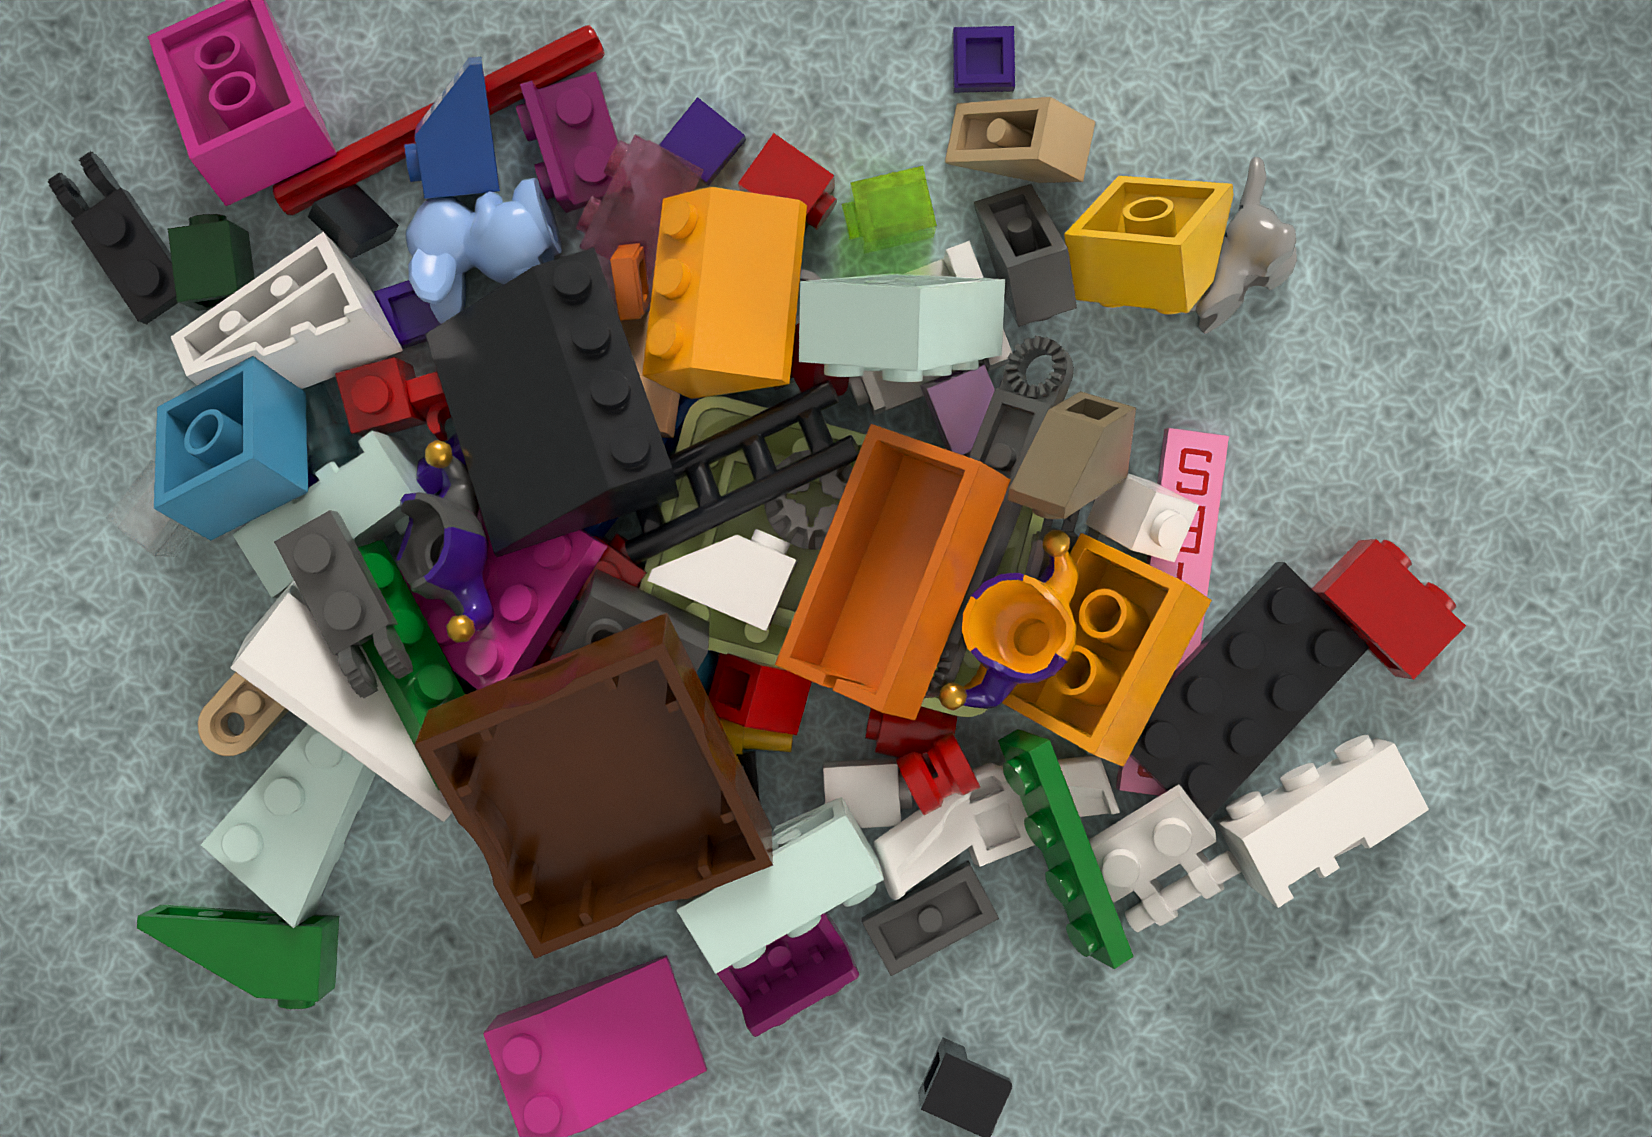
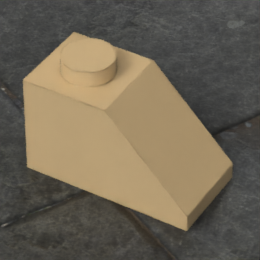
M1052 97L957 103L945 163L1037 183L1083 182L1095 121Z

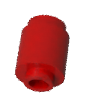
M870 707L865 739L876 741L875 753L899 758L912 751L922 754L933 748L936 739L950 732H953L955 735L957 716L920 707L916 719L911 720L882 713Z

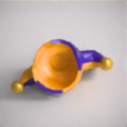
M1051 530L1043 538L1042 548L1050 557L1048 566L1038 579L1021 573L1000 574L985 581L971 595L963 612L962 634L967 649L981 664L976 675L965 686L950 682L941 688L939 699L943 707L953 711L962 706L983 709L995 708L1008 697L1018 683L1041 682L1054 676L1068 662L1076 645V623L1069 605L1078 583L1079 571L1068 552L1070 538L1062 530Z

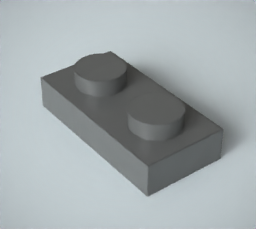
M968 860L910 891L898 900H894L862 917V923L890 976H893L998 920L999 917Z

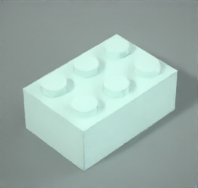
M892 273L800 281L799 362L824 364V375L835 377L863 376L864 371H882V380L893 382L922 381L923 375L947 376L951 375L952 370L979 369L980 359L1002 355L1005 279Z

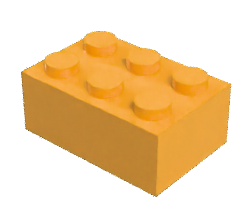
M1080 533L1070 552V556L1079 571L1078 583L1069 605L1076 623V645L1068 662L1054 676L1038 683H1018L1002 703L1089 753L1124 767L1212 600L1186 582Z

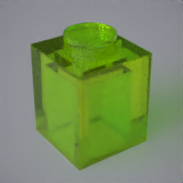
M923 165L850 182L851 201L841 203L848 238L849 240L860 238L864 254L934 237L937 224Z

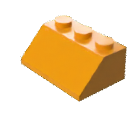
M707 187L663 198L642 376L690 399L790 384L807 211L805 203L795 199L716 187Z

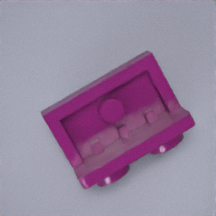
M828 912L823 913L819 923L808 932L794 938H790L786 934L766 945L765 952L751 964L738 969L731 965L716 973L741 1007L746 1027L754 1037L773 1027L784 1024L795 1014L826 996L836 994L845 985L859 977V972L848 943Z

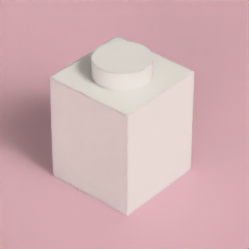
M1128 474L1127 478L1095 499L1085 524L1132 551L1175 562L1199 505L1151 480Z
M896 758L829 761L823 763L825 804L842 797L860 828L896 826L901 822L900 809H912V794L901 772H898Z

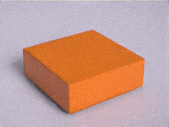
M640 243L619 245L610 258L618 316L620 321L641 319L651 302L644 247H641Z

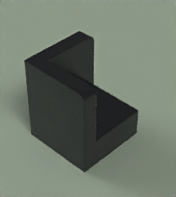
M942 1037L918 1091L920 1108L976 1135L991 1137L1012 1090V1083L1010 1078L968 1060L964 1046Z

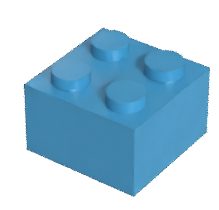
M254 356L157 407L154 509L211 541L308 493L306 392Z

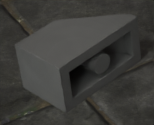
M1032 184L975 201V211L997 279H1005L1004 299L1018 327L1035 321H1044L1054 315L1076 309L1077 304L1068 248Z

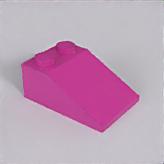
M225 0L147 36L189 158L225 206L231 205L337 155L323 118L266 0Z
M667 955L499 1014L483 1033L519 1137H568L591 1128L707 1071L706 1063Z

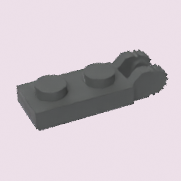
M329 510L274 541L332 654L338 655L341 670L347 677L352 689L360 698L363 697L364 699L378 691L375 675L359 647L367 641L374 639V645L382 657L384 665L395 678L398 677L400 679L413 671L409 654H407L394 628L398 623L338 512Z

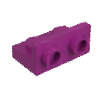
M596 71L541 89H537L533 81L520 84L525 103L516 106V110L527 141H538L544 161L534 164L546 200L555 197L565 213L634 192Z

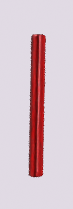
M585 25L484 76L489 114L492 115L523 99L524 96L520 86L522 83L533 81L536 88L541 89L602 59L605 55L604 48L595 30L590 25ZM434 102L337 151L336 156L274 184L272 192L276 202L287 215H295L313 206L315 201L356 184L405 159V144L416 143V126Z

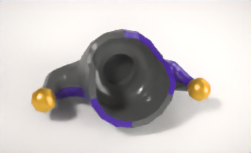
M435 440L426 447L425 460L429 465L441 470L443 489L439 496L417 492L404 494L401 498V512L409 516V523L396 563L404 578L410 584L412 592L418 593L426 599L444 600L451 607L456 616H453L446 626L448 637L456 643L467 642L475 632L486 629L494 618V610L483 579V569L488 559V541L482 523L477 519L479 503L467 466L452 456V448L449 444Z

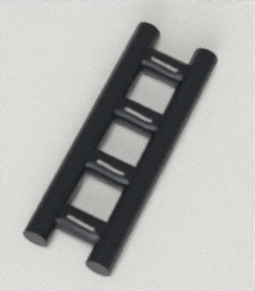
M829 380L823 381L669 456L675 480L677 481L687 476L698 507L668 522H665L659 504L635 511L643 534L625 542L626 551L634 564L641 563L856 461L860 450L852 435L833 442L821 412L839 403V398L832 383ZM799 422L811 454L776 469L765 438ZM742 449L754 481L721 496L709 465Z

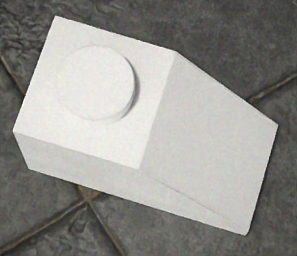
M755 529L751 540L735 535L653 568L648 581L767 631L770 628L798 560L786 555L791 543Z

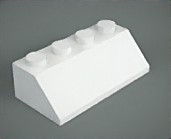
M293 580L245 637L230 668L441 821L445 822L452 811L441 791H438L363 647L359 646L375 675L378 685V691L364 699L363 697L360 698L352 689L350 683H348L347 677L339 666L338 655L332 654Z

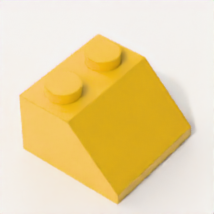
M1118 176L1064 234L1065 244L1069 252L1076 300L1096 302L1108 308L1131 306L1155 309L1162 314L1189 313L1214 281L1234 196L1233 184Z

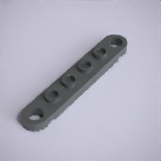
M1035 336L1033 339H1023L1024 343L1021 345L1018 343L1014 347L1016 350L1013 354H1009L1007 357L1009 362L1006 364L1000 386L995 388L970 452L969 458L983 462L1011 479L937 664L938 671L935 670V676L932 677L924 698L939 696L941 688L950 682H954L967 651L962 634L963 612L971 595L985 581L996 576L1023 505L1008 501L1009 488L1048 410L1064 401L1071 384L1074 372L1073 361L1069 353L1062 346L1048 337ZM1039 356H1052V361L1055 364L1052 365L1054 372L1051 371L1049 374L1051 378H1046V383H1038V386L1028 385L1026 371L1029 364Z

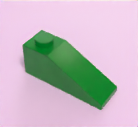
M159 905L137 916V929L255 998L277 999V1006L280 1008L306 1009L313 1007L315 1002L320 1001L335 988L340 916L315 914L294 928L276 912Z

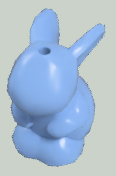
M536 178L522 180L514 189L512 201L503 203L502 197L499 194L489 191L477 199L475 212L454 196L428 198L418 208L406 229L407 248L412 256L408 264L409 281L417 296L424 302L430 303L431 310L441 324L464 310L466 304L465 273L473 267L478 268L490 279L504 285L533 266L554 260L555 256L562 252L560 234L549 200H546Z

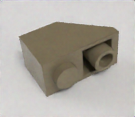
M1080 391L1049 409L1009 488L1008 501L1032 508L1033 513L1042 518L1066 519L1127 478L1136 407Z

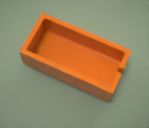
M870 424L775 665L821 686L832 688V691L882 713L915 720L1011 479L981 461Z

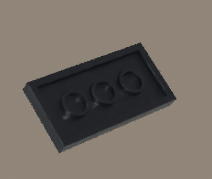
M1276 562L1201 641V644L1174 671L1130 757L1164 790L1169 791L1179 784L1208 820L1370 647L1285 562Z

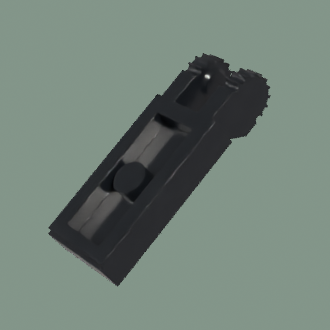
M90 151L79 158L80 165L93 185L106 198L89 208L76 184L60 172L48 179L49 187L56 195L62 207L74 218L71 223L137 321L147 325L178 304L171 253L130 192L120 187L102 159L97 154H94L93 151Z

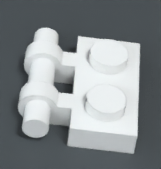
M1179 784L1089 839L1112 901L1116 902L1133 891L1142 900L1125 911L1128 923L1136 932H1140L1154 923L1163 926L1178 917L1177 910L1201 895L1205 899L1211 898L1224 890L1223 883L1241 873V867L1230 851L1222 853L1211 861L1204 855L1202 850L1216 842L1215 829ZM1181 864L1188 874L1164 888L1156 877Z

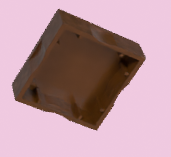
M668 613L654 617L428 710L415 741L416 749L457 822L469 833L482 851L489 866L493 886L534 959L615 928L630 917L650 907L665 902L689 899L773 866L772 827Z

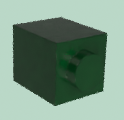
M220 214L192 216L188 219L189 226L167 228L177 302L198 311L212 309L255 279L249 232L227 220L225 215Z

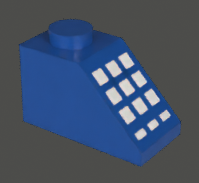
M481 56L469 57L417 124L415 130L416 143L405 144L410 182L422 181L424 199L500 191Z

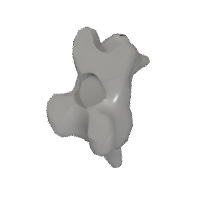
M1254 157L1250 161L1239 212L1231 219L1225 230L1214 281L1189 311H1196L1200 316L1199 328L1204 334L1223 324L1237 311L1243 303L1245 293L1249 287L1262 286L1268 290L1276 288L1289 278L1297 262L1295 247L1296 231L1293 225L1281 222L1273 210L1260 204L1267 177L1264 162L1259 157Z

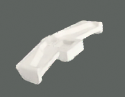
M1093 755L1058 759L1080 817L1120 813L1100 757ZM989 762L973 768L972 770L981 786L980 788L964 796L954 793L944 798L942 807L925 816L919 809L874 841L873 851L879 859L884 878L883 881L890 898L898 900L903 897L906 891L967 848L973 863L980 867L1035 845L1024 826V819L1028 816L1021 798L1008 784L1002 766Z

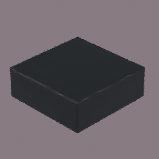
M353 184L315 201L307 216L350 259L389 241L399 226L357 184Z

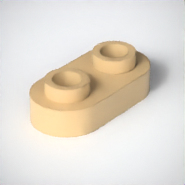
M235 672L202 709L198 719V733L203 744L210 751L218 755L234 756L255 748L289 710ZM232 713L239 714L244 720V729L239 735L231 732L228 727V719Z

